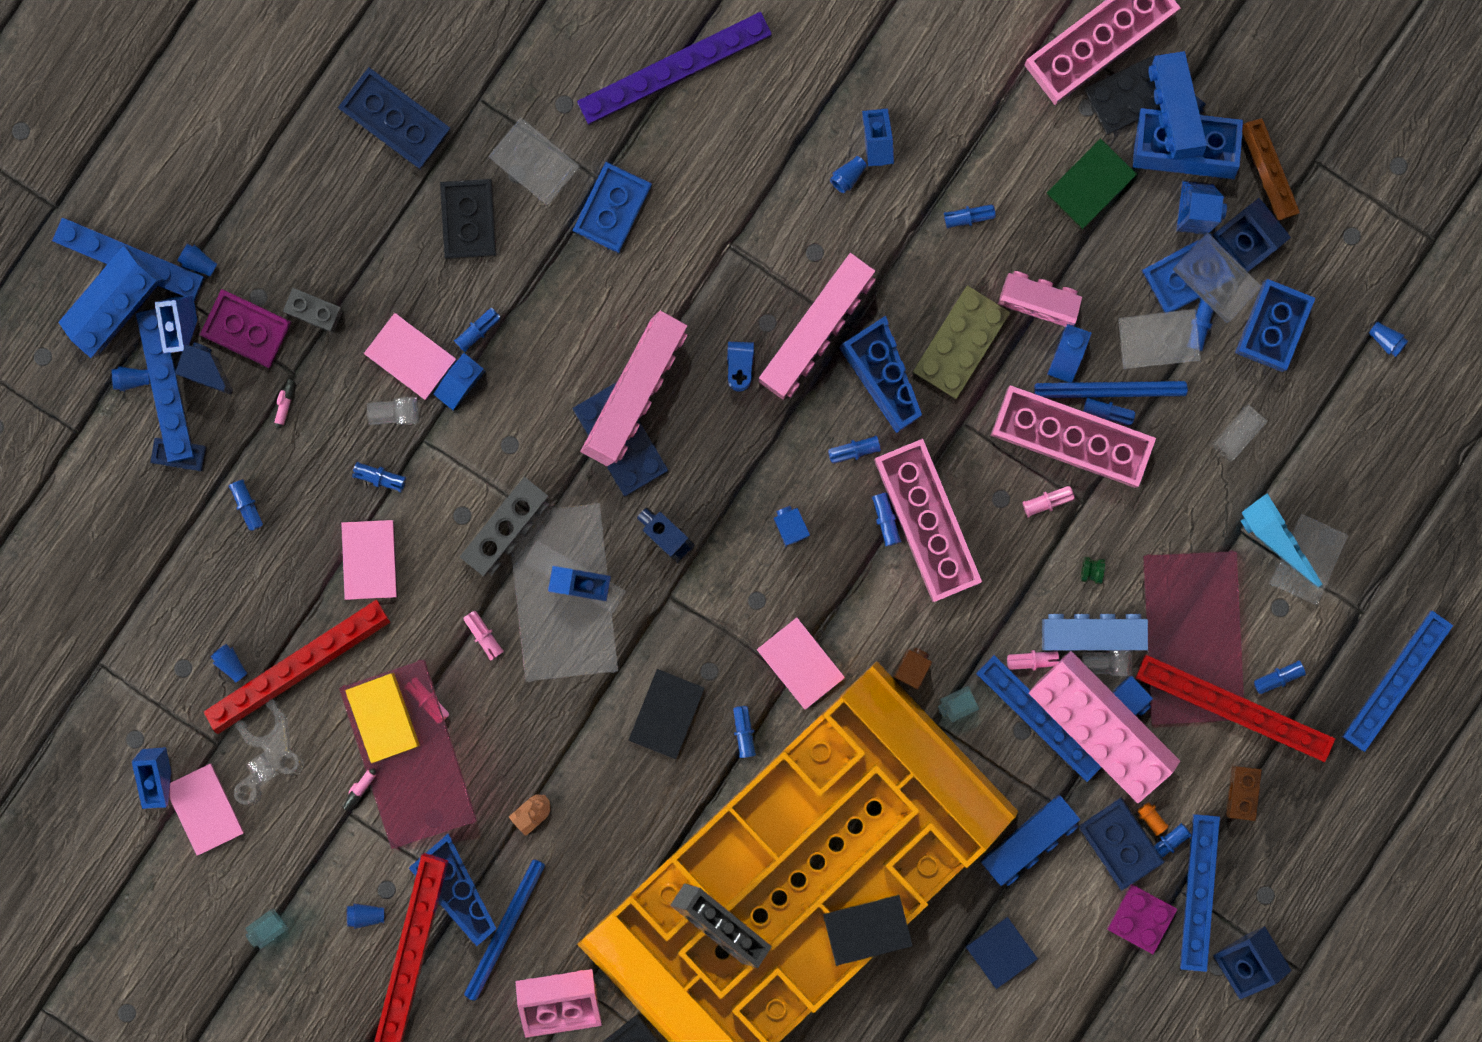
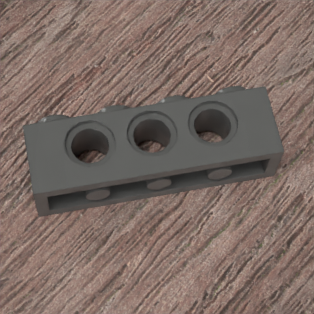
M523 477L460 555V558L482 576L486 577L488 573L492 576L501 565L498 560L504 553L508 556L517 546L515 539L519 534L525 535L533 526L531 520L536 513L541 515L550 504L547 502L549 496L526 477ZM521 501H526L530 505L529 513L524 516H520L516 512V506ZM505 521H510L514 526L512 534L504 536L500 532V525ZM489 541H494L498 548L497 552L492 556H488L484 552V545Z
M684 883L670 905L742 964L759 968L772 947L699 887Z

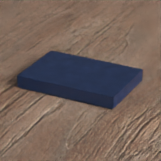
M1122 797L1079 825V829L1121 891L1165 862Z

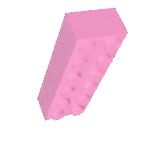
M1105 0L1029 57L1024 66L1053 104L1056 105L1176 15L1180 10V6L1175 0Z
M850 253L763 371L758 382L782 400L786 396L791 398L800 385L797 382L800 376L806 377L815 364L812 361L817 354L822 356L830 345V341L827 339L832 333L836 336L844 326L845 320L843 317L846 313L852 315L860 304L861 300L858 298L862 292L867 294L876 280L873 278L875 270Z
M659 311L651 318L580 452L605 466H609L613 462L617 463L618 460L622 459L628 448L624 445L626 440L628 441L630 437L633 438L640 424L636 421L646 414L652 403L648 400L650 395L652 396L654 392L659 390L664 380L660 377L661 374L670 369L675 360V356L672 355L673 352L683 345L688 335L684 333L687 325L662 311Z
M1011 385L1007 388L991 436L1134 488L1140 485L1156 440L1155 437Z
M918 440L875 458V464L932 602L981 583L982 580L924 440Z
M1072 651L1048 671L1029 692L1042 708L1137 803L1141 802L1166 780L1180 763V760Z

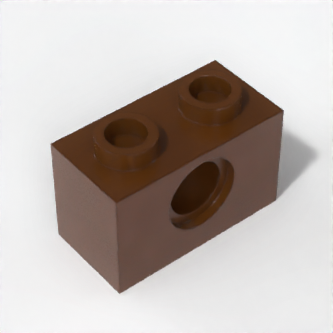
M915 647L913 651L907 649L893 677L918 689L932 661L927 659L929 654Z
M1232 765L1226 817L1256 821L1262 769Z

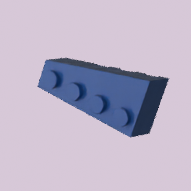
M1182 181L1176 231L1207 235L1222 222V219H1225L1227 204L1223 203L1224 196L1213 184Z
M884 316L843 343L839 349L894 431L898 433L918 420L922 413L912 386L908 381L903 361H901L897 351L896 342L890 332L889 323L886 316Z
M447 834L426 852L427 854L448 860L438 903L477 947L496 930V927L449 834ZM420 858L409 867V870L415 877Z

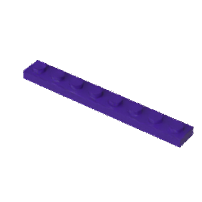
M760 11L578 100L577 103L588 125L771 37V31Z

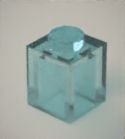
M965 686L940 698L941 704L937 706L943 719L948 718L951 723L979 710L969 686Z
M273 908L245 929L248 932L246 937L252 946L256 947L258 945L262 949L289 928Z

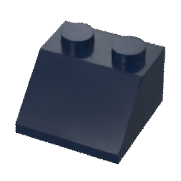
M1260 198L1251 203L1212 235L1243 275L1291 238Z
M195 342L193 346L185 344L175 374L231 395L232 387L218 357L211 354L212 349Z
M1265 926L1244 935L1213 955L1239 999L1277 984L1292 971Z

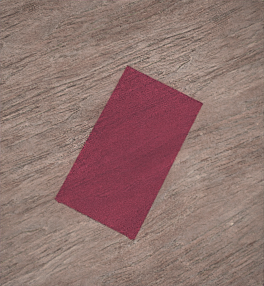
M1237 551L1168 555L1147 554L1143 556L1146 619H1148V656L1244 698ZM1149 685L1150 696L1153 698L1150 701L1151 724L1157 726L1159 724L1231 721Z
M425 659L349 685H343L339 688L365 770L367 772V770L372 768L376 769V777L370 785L391 849H397L399 846L467 824H473L477 821ZM394 673L420 746L371 763L345 690Z

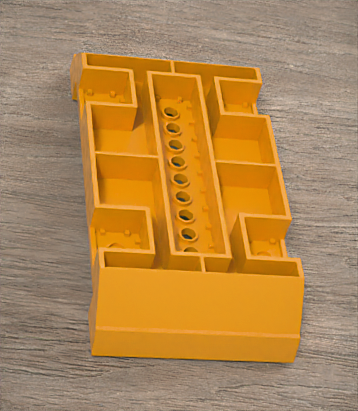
M876 661L825 712L616 909L612 910L577 945L668 1042H780L811 1012L815 1013L873 958L869 957L836 966L823 914L899 894L908 925L928 906L927 902L964 867L968 868L988 849L1016 817L1018 810ZM878 801L881 804L882 809L878 815L872 816L868 814L866 807L869 802ZM851 819H859L862 822L863 827L859 833L854 834L848 830V822ZM832 837L842 838L844 845L840 851H832L829 848V840ZM819 854L824 857L825 864L821 869L811 867L810 858L813 855ZM800 872L805 875L806 882L803 886L795 887L792 885L791 876L794 873ZM684 883L701 888L772 946L759 968L742 964L731 954L724 959L718 958L715 954V948L718 944L670 906ZM777 890H782L787 895V900L782 905H776L772 901V894ZM758 908H763L768 913V918L763 923H758L753 919V912Z

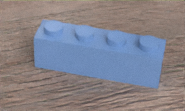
M1048 614V619H1042V650H1148V619H1141V614H1126V619H1115V614H1100V619H1090V614H1074V619H1064V614Z

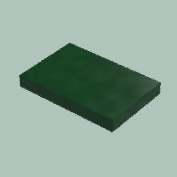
M1100 138L1046 194L1083 229L1137 173Z

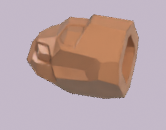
M545 795L532 796L512 813L509 818L527 836L548 817L550 813V800Z

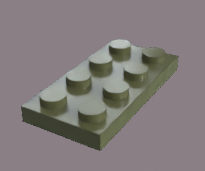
M967 285L912 373L956 400L1010 312Z

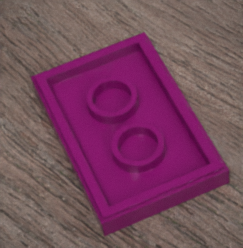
M221 289L201 330L200 336L270 368L292 322Z

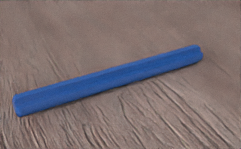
M1185 381L1036 383L1034 386V394L1044 398L1186 396L1188 391Z
M532 860L464 993V996L470 1000H477L545 867V864L541 861Z

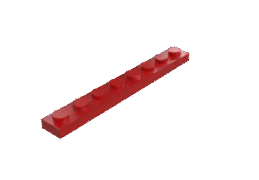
M376 599L205 710L204 714L213 731L218 735L389 624L390 620L381 604Z
M1148 655L1144 656L1135 676L1140 681L1323 762L1326 761L1335 741V738Z
M427 853L421 855L374 1042H403L448 860Z

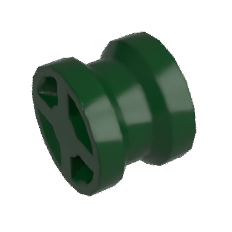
M1084 556L1081 581L1087 582L1092 580L1096 584H1102L1105 559H1098L1096 561Z

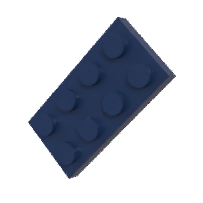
M369 67L338 107L339 110L420 170L451 130L449 126Z
M616 383L572 408L588 436ZM639 420L636 421L640 425L633 438L630 437L628 441L626 440L624 444L628 448L622 459L618 460L617 463L613 462L607 466L624 497L669 471Z

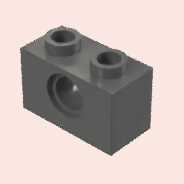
M292 288L283 310L287 315L333 334L344 311L339 306L295 288Z

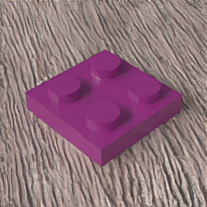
M1131 884L1107 930L1154 954L1177 908Z

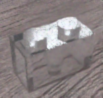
M1248 404L1239 411L1212 442L1211 446L1228 461H1233L1268 421Z

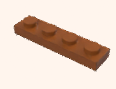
M1263 119L1243 124L1244 140L1249 146L1253 156V163L1258 169L1263 188L1268 194L1272 210L1278 221L1299 214V209Z

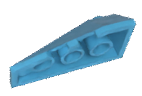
M1268 493L1242 512L1244 519L1241 520V523L1248 534L1253 532L1261 542L1316 588L1320 589L1323 587L1310 562L1300 550L1301 548L1296 539L1287 529L1284 519Z

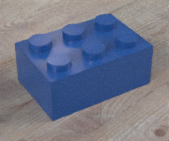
M1265 280L1262 283L1235 354L1280 372L1286 371L1315 298L1272 280Z

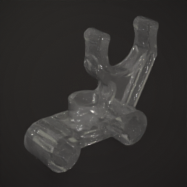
M273 699L266 703V706L275 716V726L268 735L255 737L249 732L245 722L238 721L235 724L236 729L242 734L247 744L264 749L261 755L246 765L251 775L238 783L234 789L235 800L243 805L253 806L257 804L262 797L260 787L278 774L284 773L289 776H295L302 771L304 766L302 757L291 752L287 716ZM288 758L295 760V765L292 769L285 767V761ZM248 787H251V798L249 800H245L243 798V796H245L246 794L244 790Z

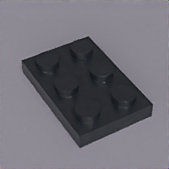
M1154 55L1084 89L1106 135L1139 120L1141 108L1161 109L1160 104L1156 105L1154 99L1155 82L1151 81L1149 77V66L1152 65Z

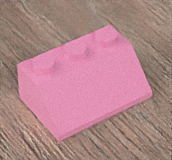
M1014 271L1013 274L1008 273L998 305L1064 327L1067 324L1075 325L1082 297L1077 295L1078 291L1068 287H1063L1062 290L1052 287V282L1039 279L1038 282L1029 280V275L1022 272Z
M592 969L516 981L517 1005L525 1038L602 1026Z

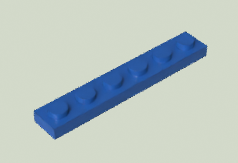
M65 218L61 219L52 240L59 245L105 264H108L125 245L163 278L158 286L181 296H193L194 301L205 279L201 275Z
M156 309L136 313L167 462L173 463L194 458L177 374H175L176 370L172 352L163 353Z
M1434 611L1428 613L1342 737L1361 751H1366L1453 627L1451 623Z
M995 655L976 672L1086 782L1101 768L1029 694L1030 690Z
M1193 814L1192 836L1180 969L1207 972L1219 816Z

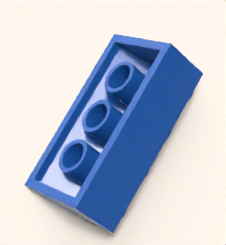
M1140 109L1134 144L1133 168L1235 179L1240 167L1243 120L1200 115L1207 143L1203 156L1172 160L1171 152H1167L1165 146L1166 129L1160 125L1159 115L1162 113L1161 110Z
M123 245L58 323L70 340L90 358L99 356L162 282L163 278L128 247Z

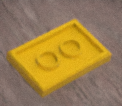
M394 673L345 690L371 763L420 746Z

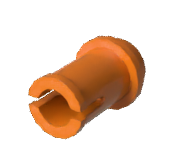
M1147 802L1137 810L1138 818L1143 819L1154 832V835L1158 836L1168 828V824L1155 810L1156 806Z

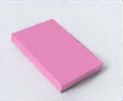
M396 313L393 314L364 352L366 356L424 400L430 396L457 360Z
M394 520L342 522L345 600L397 597Z
M795 618L757 649L804 709H807L845 678L798 618Z
M212 763L170 783L169 798L197 856L245 833Z

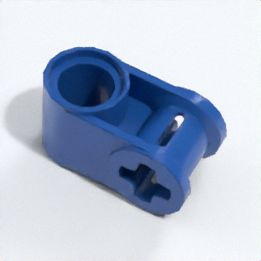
M728 341V384L734 391L741 392L750 386L754 342ZM737 373H742V377L747 378V380L742 381V385H738L737 381L732 379L737 377Z

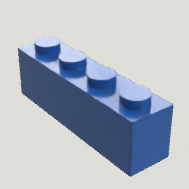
M1185 51L1154 56L1152 65L1149 66V77L1151 81L1155 82L1156 86L1154 99L1156 105L1160 104L1162 112L1159 115L1161 127L1166 129V150L1171 152L1172 160L1203 156L1207 143Z
M1057 795L984 856L980 862L1000 886L1004 883L1009 886L1019 877L1017 872L1023 867L1029 869L1039 861L1037 856L1045 850L1048 853L1059 844L1057 839L1063 834L1068 836L1079 827L1076 823L1080 818L1060 795Z

